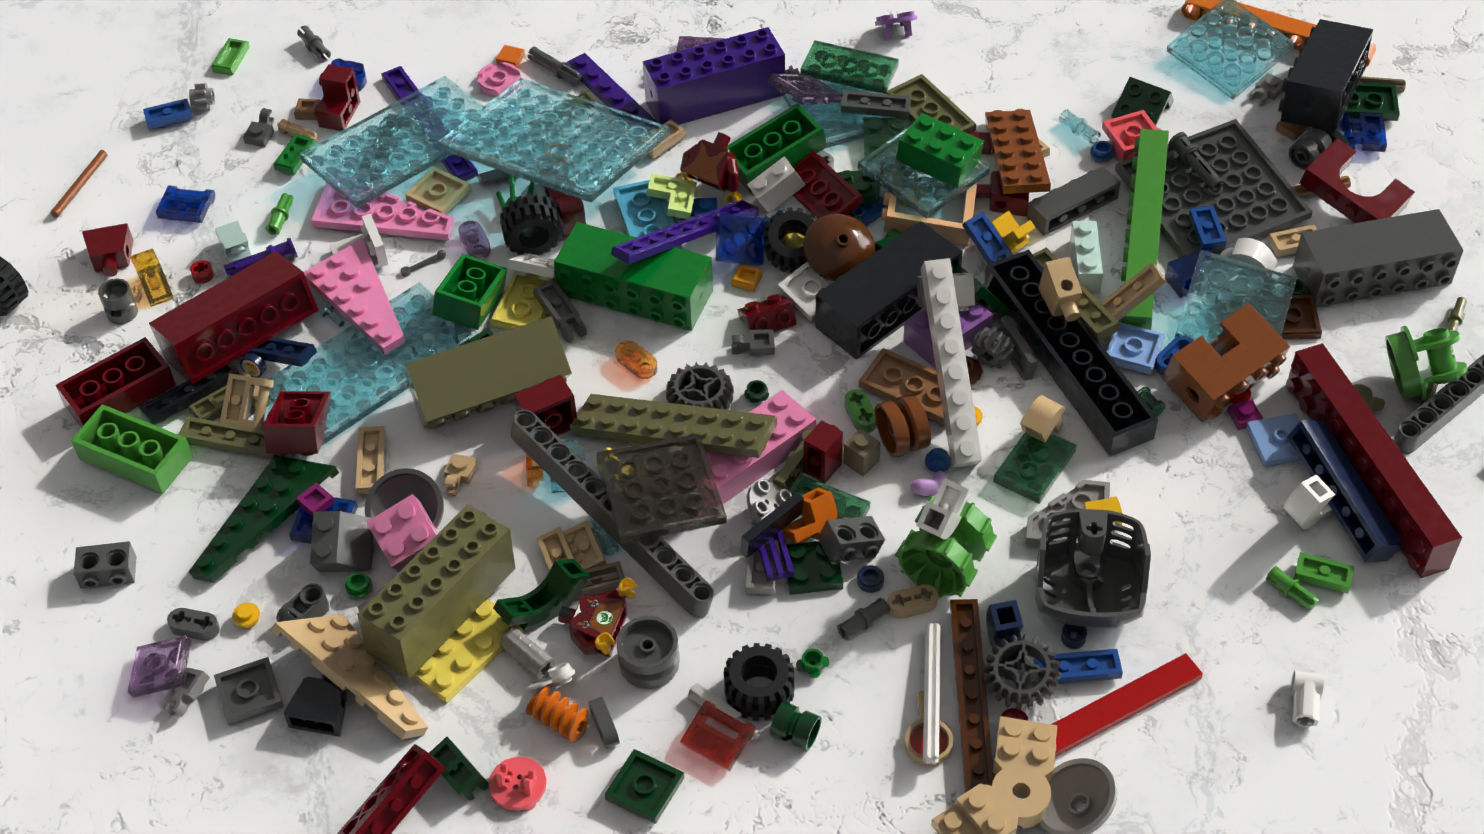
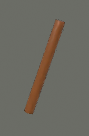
M100 150L51 210L52 216L58 218L106 159L108 154L104 150Z

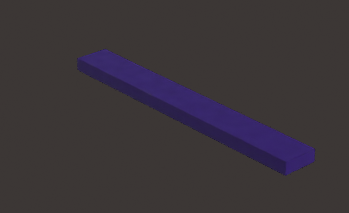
M402 66L381 73L382 80L449 173L464 181L478 176L476 167Z
M741 200L612 247L611 255L630 264L759 216L760 208Z

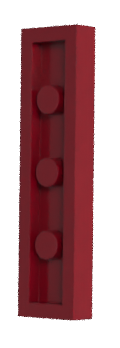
M414 744L337 834H391L446 768L426 750Z

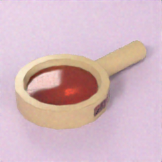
M918 691L916 693L920 720L911 724L906 731L905 750L914 762L922 766H936L942 764L951 755L953 735L951 730L943 722L939 721V761L936 764H926L923 761L924 691Z

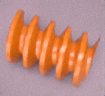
M547 685L530 699L525 710L526 714L532 715L535 720L541 721L543 725L550 726L551 730L559 732L560 736L568 737L570 742H577L582 738L588 727V720L586 718L588 709L582 708L578 711L579 704L577 702H573L569 706L570 698L565 696L560 700L561 693L559 691L552 693V687Z

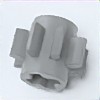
M205 83L194 84L195 89L189 90L191 106H196L199 111L210 110L209 105L215 104L214 89L208 88V84Z

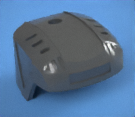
M1071 509L1049 515L1043 524L1036 565L1035 600L1038 610L1065 624L1083 627H1118L1143 617L1151 560L1150 544H1148L1143 524L1131 516L1109 510ZM1068 518L1070 519L1069 521H1063L1060 523L1052 524L1053 522H1056L1058 520ZM1114 521H1120L1125 524H1128L1132 526L1133 529L1125 527L1120 524L1114 523ZM1062 528H1069L1068 530H1063L1051 534L1052 531ZM1113 530H1116V531H1120V532L1126 533V534L1130 535V536L1132 537V539L1129 538V537L1120 535V534H1118V533H1114V532H1112V531H1113ZM1068 537L1067 539H1062L1049 543L1050 541L1057 538ZM1077 538H1078L1079 548H1075V546H1076V539H1077ZM1113 539V540H1118V541L1124 542V543L1128 544V545L1130 546V548L1127 547V546L1118 544V543H1116V542H1112V541H1110V540ZM1083 570H1089V571H1091L1093 574H1091V575H1086V574H1083L1081 571H1083Z

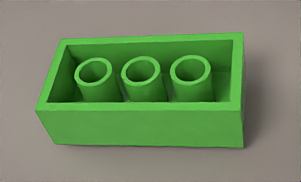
M103 404L71 440L79 460L161 494L167 490L193 458L185 437Z

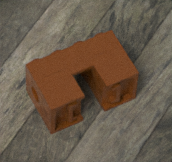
M1247 303L1220 322L1219 325L1223 328V331L1217 336V340L1209 344L1201 335L1172 355L1162 377L1166 384L1202 423L1208 418L1212 420L1217 418L1224 411L1223 408L1231 403L1233 397L1236 394H1241L1248 386L1251 389L1266 377L1270 380L1280 371L1279 366L1287 359L1285 355L1290 346L1250 303Z

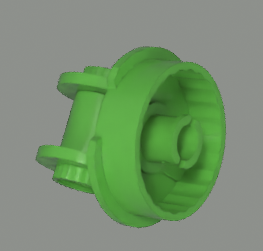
M1402 326L1401 332L1385 337L1391 371L1403 400L1417 396L1421 401L1426 400L1425 383L1433 381L1436 384L1450 383L1459 379V376L1468 370L1467 364L1456 362L1455 355L1452 354L1454 352L1452 344L1460 340L1458 331H1448V328H1437L1429 330L1423 334V337L1413 340L1407 326ZM1426 350L1430 368L1419 371L1416 362L1419 360L1417 352Z

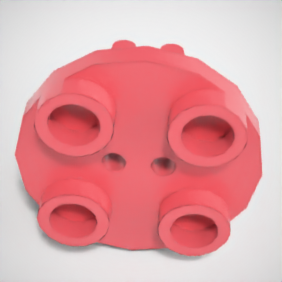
M513 757L504 760L495 767L490 775L488 786L495 804L508 810L530 811L535 808L536 803L540 801L545 793L547 779L544 769L537 761L527 757Z

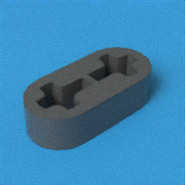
M177 608L171 611L167 617L170 630L178 636L208 641L215 638L220 631L217 618L214 614Z
M600 697L589 701L590 713L604 747L607 749L620 744L617 730L603 698Z

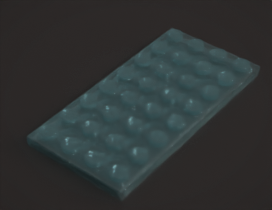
M443 76L301 152L300 159L352 205L358 208L501 128L502 120L448 77Z
M418 282L389 301L406 343L385 355L354 325H351L316 348L317 353L306 365L302 367L289 365L268 378V380L274 381L273 389L270 388L268 397L275 403L280 391L331 392L322 443L324 445L407 390L409 386L403 371L406 363L461 346L478 333L472 328H467L464 325L432 315L434 295Z

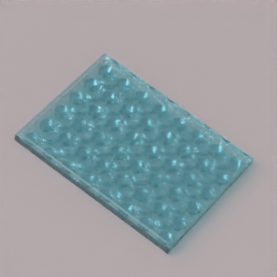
M520 78L439 141V148L451 154L592 203L670 135V127Z

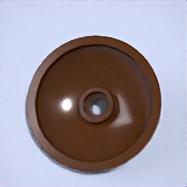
M828 214L815 220L808 228L803 240V252L807 263L818 275L835 281L839 276L853 269L857 263H861L875 252V243L867 227L856 218L845 214ZM839 238H843L846 243H841Z

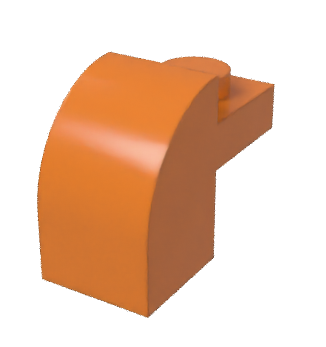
M816 488L802 495L804 497L802 517L791 522L782 530L784 538L795 543L806 542L810 537L818 540V536L826 521L837 519V508L832 492Z

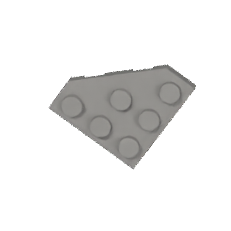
M1082 480L1067 494L1062 493L1050 501L1047 507L1029 515L1025 544L1039 545L1043 524L1049 515L1064 510L1084 509V502L1109 499L1110 482ZM1068 518L1058 520L1056 522H1053L1052 524L1060 523L1063 521H1069L1070 519ZM1069 528L1058 529L1052 531L1051 534L1063 530H1068ZM1068 537L1057 538L1050 541L1049 543L1062 539H1067ZM1078 538L1076 539L1075 548H1079Z

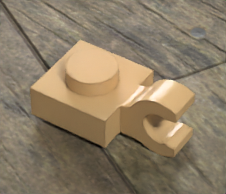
M452 454L444 470V485L448 486L446 494L456 496L462 482L470 483L478 466L477 458Z

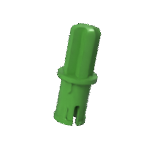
M283 193L277 206L272 208L270 220L265 227L269 234H280L284 222L289 218L288 211L294 199L292 195Z
M1277 566L1273 567L1267 574L1266 581L1280 589L1284 593V597H1292L1308 610H1312L1317 604L1318 598L1300 586V580H1294Z

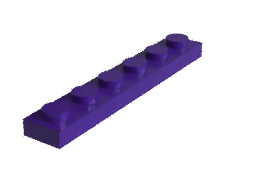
M586 53L567 61L569 67L578 71L582 76L580 81L640 139H643L660 127V124Z

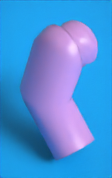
M938 471L932 479L921 478L913 480L910 484V489L912 493L920 496L936 495L944 478L948 479V476L943 471Z

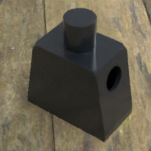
M322 674L321 679L314 677L304 678L284 710L288 727L340 737L347 703L346 691L339 688L324 674Z

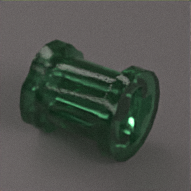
M1142 387L1137 391L1156 417L1164 411L1165 403L1162 400L1158 401L1151 394V390L1148 387Z

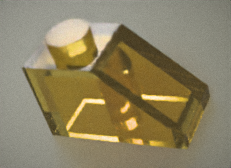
M153 248L130 256L138 280L151 307L174 299Z

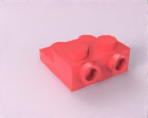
M1144 110L1103 121L1102 129L1111 140L1114 154L1120 162L1133 158V156H1138V152H1134L1135 138H1140L1141 129L1158 130Z

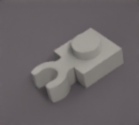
M1267 73L1255 84V89L1250 92L1249 101L1259 98V106L1261 107L1266 104L1267 98L1274 100L1282 93L1283 80Z
M186 667L171 690L174 696L166 701L163 708L170 714L175 712L182 717L187 711L190 699H197L204 690V686L210 676L204 671Z

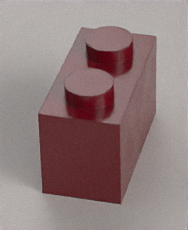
M821 420L804 439L803 472L825 484L842 465L843 431L835 425H830Z

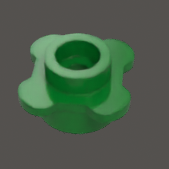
M807 649L802 654V659L796 662L797 669L809 673L811 678H818L821 670L829 666L828 657L823 656L822 652L817 649Z

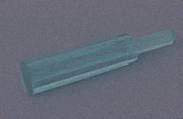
M309 284L319 310L318 312L323 317L327 315L339 327H343L345 322L332 311L334 307Z

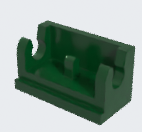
M445 737L429 752L432 757L446 768L441 775L460 797L464 795L468 800H473L475 797L472 792L479 787L482 790L489 788V782L448 737Z

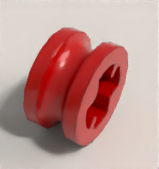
M206 260L196 261L190 267L193 280L196 283L204 284L211 281L214 277L211 263Z

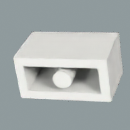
M784 156L747 185L767 212L770 213L806 184Z

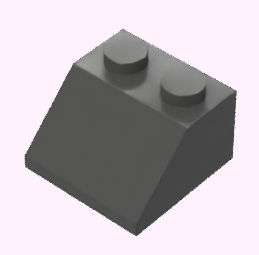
M342 511L314 512L310 564L318 572L371 571L373 534L366 522L372 518Z

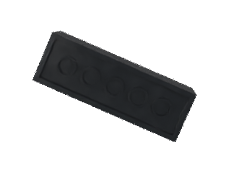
M1323 19L1319 20L1316 27L1312 26L1310 36H1307L1304 47L1300 49L1299 57L1295 58L1293 68L1290 67L1288 77L1284 78L1281 91L1285 92L1284 98H1281L1278 112H1282L1280 121L1336 132L1366 70L1374 29Z
M922 221L918 222L913 227L907 228L897 238L890 240L883 248L873 252L866 260L857 263L853 269L839 276L829 286L819 290L816 294L815 328L857 360L904 326L905 321L924 309L918 306L916 276H922L921 267L923 263L930 260L950 258L953 271L958 264L962 266L963 251Z

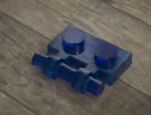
M1360 113L1358 119L1352 118L1351 114H1344L1341 130L1344 132L1343 136L1347 138L1351 148L1355 150V144H1361L1362 151H1386L1387 140L1383 114Z

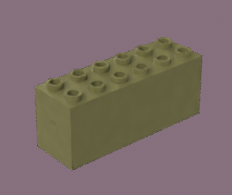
M552 316L406 363L403 369L422 426H429L430 429L445 425L446 420L454 418V421L467 418L471 411L478 410V413L491 410L495 403L502 402V405L515 402V393L560 374L565 382H567V378L572 374Z
M467 504L357 614L366 652L402 676L410 679L516 569L510 529Z

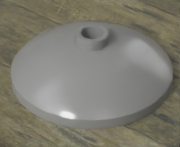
M1088 758L1073 759L1054 768L1051 782H1049L1051 799L1047 814L1038 824L1048 834H1091L1107 821L1116 805L1118 788L1113 774L1102 763Z

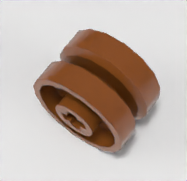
M909 393L897 398L896 403L888 400L875 406V421L878 433L886 451L891 457L897 458L906 455L910 448L918 451L929 447L931 444L929 422L922 404L914 394Z

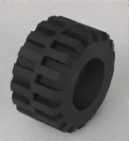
M526 194L525 197H516V200L508 202V206H504L502 209L503 213H500V224L505 245L509 247L511 252H517V255L524 253L542 255L541 253H547L551 251V248H555L558 245L557 242L562 239L563 227L558 207L547 196Z
M792 207L787 208V212H783V210L778 211L777 217L773 215L770 218V223H766L763 234L764 249L768 261L772 260V265L775 268L780 266V271L785 272L786 269L790 270V274L806 263L803 246L791 249L783 246L780 241L785 235L790 233H799L805 236L810 225L818 218L816 216L812 218V213L808 210L806 213H803L802 208H797V211H793Z
M0 257V316H6L28 297L29 291L20 273L8 261Z
M754 643V647H749L747 644L742 646L741 652L738 650L732 653L733 658H728L726 661V667H724L723 672L726 701L728 705H732L735 710L741 712L743 718L747 719L751 716L753 721H759V718L763 717L765 721L771 720V715H775L782 702L790 703V701H793L794 666L793 663H790V658L787 654L782 655L780 648L772 649V645L767 643L765 646H760V643ZM754 677H765L773 681L764 687H754L746 683V681Z

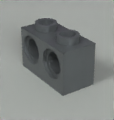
M872 516L827 520L818 536V540L830 562L875 558L885 541Z
M130 541L76 547L73 574L80 589L135 583L137 556Z

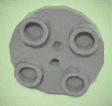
M760 479L751 486L746 496L747 506L753 516L751 524L755 526L792 496L790 491L782 489L766 479Z

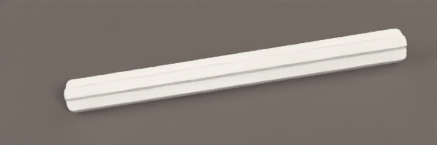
M927 623L925 627L923 761L926 764H936L939 761L940 625L938 623Z

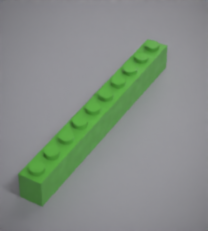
M1141 129L1140 138H1135L1134 152H1138V156H1133L1132 170H1136V174H1131L1130 188H1135V190L1129 193L1128 206H1133V210H1128L1127 225H1131V229H1126L1125 243H1129V248L1124 247L1123 262H1127V267H1122L1121 281H1125V283L1151 262L1157 266L1169 131ZM1154 293L1120 320L1126 324L1151 330Z

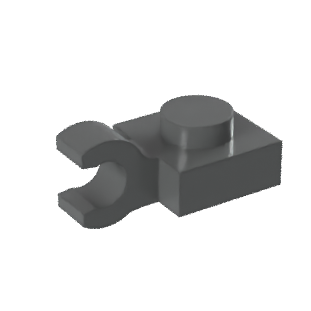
M262 108L259 114V121L251 122L243 136L246 144L266 147L274 133L273 123L275 119L269 117L272 112L271 109Z
M749 330L748 336L732 335V354H742L749 350L750 355H774L773 330Z

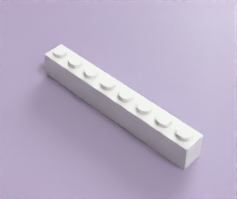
M946 258L925 261L921 267V275L952 468L978 465L982 461L951 260Z

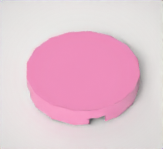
M500 62V65L488 64L479 71L477 76L480 91L491 97L508 96L517 91L521 86L519 69L513 64Z

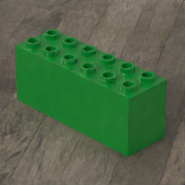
M580 222L576 223L554 260L556 282L568 298L672 325L677 328L693 330L713 292L712 257L673 247L627 264L611 255L612 247L637 237Z

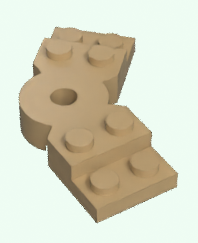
M1000 716L993 773L996 776L992 786L978 784L956 798L955 805L931 820V826L938 834H1016L1017 826L1030 828L1040 823L1047 814L1051 799L1049 782H1051L1054 771L1057 725ZM1015 795H1023L1025 798L1020 799L1017 798Z

